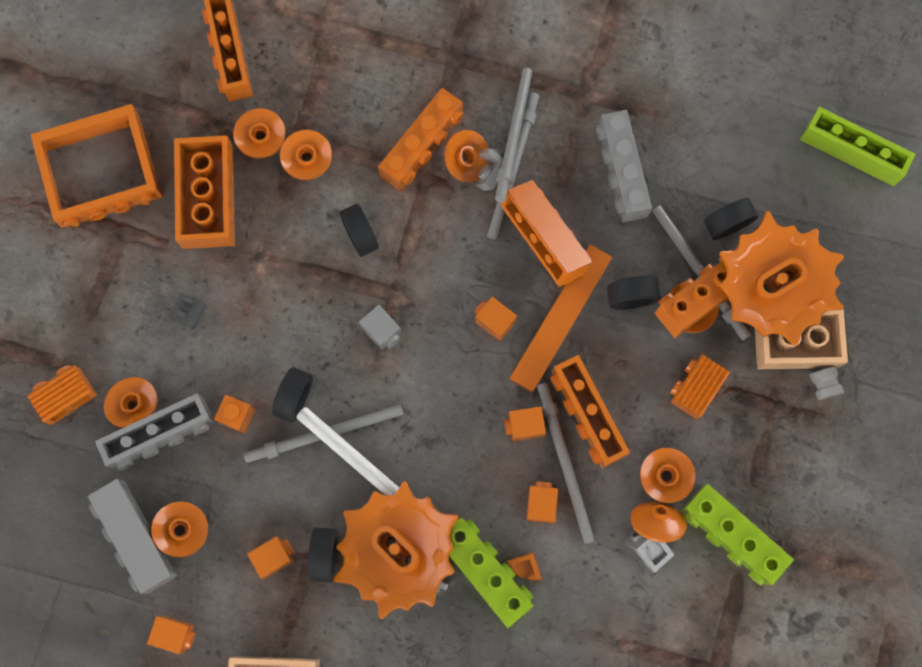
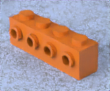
M204 0L205 8L202 9L205 24H209L210 27L207 37L210 47H214L215 55H212V61L215 70H219L220 78L217 79L220 94L225 93L229 102L254 97L233 1Z
M441 88L379 164L380 178L400 192L406 185L408 186L414 180L418 169L422 165H426L430 160L435 148L442 145L446 140L451 128L457 126L464 116L463 102L444 88Z
M533 180L508 189L506 200L501 202L500 206L556 284L560 287L584 276L593 261L589 257L588 252L582 248L574 237L573 232L560 218L558 211L549 203L543 191L538 188Z
M721 257L718 259L720 263L715 267L709 264L699 272L701 277L695 281L692 278L688 279L679 286L680 291L677 294L673 295L670 292L658 302L660 307L654 314L674 339L729 300L728 296L720 288V283L727 275V268Z
M579 354L554 366L552 370L553 376L550 377L552 384L557 392L562 391L566 399L563 401L564 407L570 416L574 414L578 425L575 426L582 440L587 439L591 447L588 452L594 464H600L601 468H604L629 455L630 451Z

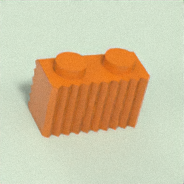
M703 354L697 360L695 358L691 359L684 370L688 373L684 381L678 380L670 391V394L673 395L670 403L696 420L702 417L730 373L729 370L721 367Z
M67 365L60 368L56 372V377L50 381L44 380L37 383L32 388L33 392L27 395L44 423L53 425L97 396L83 371L75 365L72 367Z

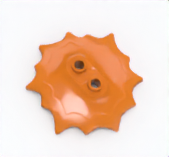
M766 211L756 230L749 234L740 235L739 244L735 250L720 251L719 253L727 268V275L720 283V288L728 296L731 303V320L753 326L762 337L771 334L782 335L792 345L797 346L802 332L809 326L820 324L823 313L844 309V306L836 296V289L841 282L835 275L836 267L844 259V255L828 251L821 246L818 241V229L802 234L797 231L794 225L781 227L776 223L771 212ZM785 272L791 275L790 281H788V276L785 274ZM763 286H766L769 289V292H767Z
M406 481L402 482L399 489L393 495L387 496L374 491L368 503L362 508L344 510L343 515L347 524L345 537L336 548L344 557V565L333 581L356 587L360 591L362 600L375 601L378 604L380 619L385 618L390 612L398 608L408 611L416 603H424L429 607H433L441 581L454 573L448 558L453 550L450 532L458 520V515L440 512L434 507L429 497H414ZM395 538L396 543L389 546L390 539ZM409 557H412L411 562L408 565V559Z

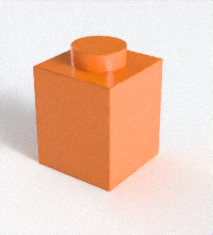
M493 296L488 302L483 300L474 312L477 314L475 316V323L499 342L517 322V315Z
M225 394L214 420L221 425L245 434L256 409L245 402Z
M542 407L509 411L508 419H504L506 436L511 435L512 442L541 438L546 435Z
M535 482V486L529 487L526 521L552 524L556 522L558 488H552V483Z
M278 536L247 554L261 579H266L294 562L291 556L294 554L292 546L287 539L282 541L281 537Z
M164 615L156 616L147 644L177 654L186 653L187 649H191L195 640L196 633L193 632L195 625Z

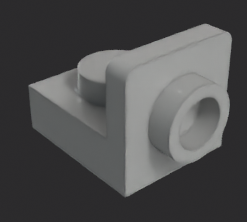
M488 148L481 150L478 154L488 163L480 170L478 174L479 180L475 184L482 191L494 189L497 184L498 170L502 168L504 155L497 149Z
M635 529L631 532L630 537L625 540V543L637 553L653 573L658 571L674 556V553L666 543L646 539L638 534Z

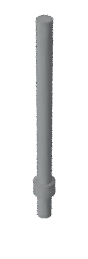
M523 68L502 168L498 170L496 178L498 186L495 200L498 202H505L508 186L512 184L514 173L512 167L533 72L530 68Z
M530 93L524 110L512 167L514 173L513 180L508 189L513 187L530 127L534 126L537 116L535 110L540 97L537 93ZM498 201L487 234L488 238L497 240L505 211L500 206L501 202Z
M662 206L656 207L652 211L697 277H701L699 272L704 269L703 265ZM728 301L719 306L723 313L722 318L727 325L731 324L742 341L751 336L743 322L731 320L732 309Z
M547 383L537 385L543 405V418H547L584 544L593 542L595 539L557 414H559L557 404L552 401Z
M401 404L329 427L339 435L404 414ZM309 432L277 443L275 440L264 443V447L244 452L243 455L246 463L265 457L271 459L278 457L281 452L317 442L321 439L313 432Z

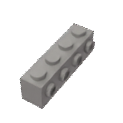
M623 110L601 115L599 125H596L598 140L602 141L604 164H608L610 172L608 180L610 188L614 189L615 192L614 204L617 214L620 213L622 223L648 218L652 205L628 112Z
M196 393L96 440L95 443L105 466L122 471L133 466V461L143 457V459L153 457L159 453L158 449L166 445L172 447L182 443L184 437L191 433L198 435L209 430V425L215 423L205 398Z
M115 479L88 495L91 502L89 509L96 519L100 518L104 526L102 533L109 543L113 542L117 550L115 557L123 568L126 566L130 574L128 581L135 592L139 591L140 594H149L177 577L166 555L154 544L151 528L124 480Z

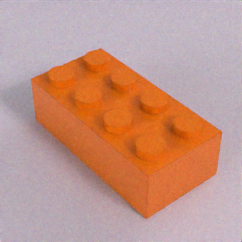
M228 136L174 138L175 241L182 249L235 246L233 146Z

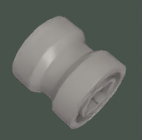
M836 367L823 369L809 375L811 382L816 385L817 390L815 394L818 401L844 394L842 385L837 381L838 372Z

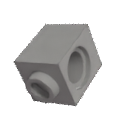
M380 305L376 306L359 321L360 327L381 351L386 347L388 349L392 348L401 339L399 337L402 334L401 328Z

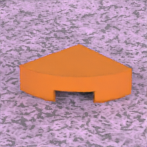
M533 552L507 561L508 566L518 577L530 581L542 579Z

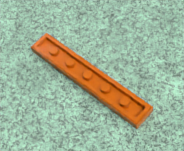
M591 244L586 249L593 261L584 276L564 286L509 379L531 393L534 392L613 258Z

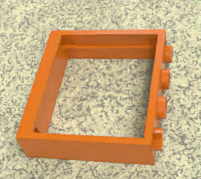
M132 104L30 134L53 221L61 228L71 225L77 227L80 222L100 220L106 214L113 212L123 213L130 210L133 206L139 204L149 205V201L163 197L140 116ZM130 126L146 184L62 209L47 151Z

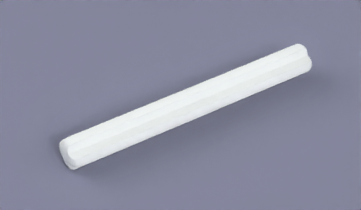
M304 407L297 414L296 417L301 423L384 495L390 496L396 493L399 487L311 410Z

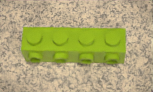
M820 106L810 118L800 138L801 141L891 186H895L905 177L916 155Z
M708 483L702 485L681 509L686 514L684 517L694 528L701 527L707 533L705 536L707 540L714 546L719 547L721 545L728 551L727 557L737 566L743 565L750 571L749 577L760 586L763 583L765 585H774L794 561L791 556Z
M461 517L455 522L450 532L453 550L449 556L505 626L509 628L534 606L530 602L534 597L524 585L521 587L517 586L512 579L516 575L506 562L500 565L494 557L498 552L487 540L483 544L477 536L480 530L471 519L465 521Z

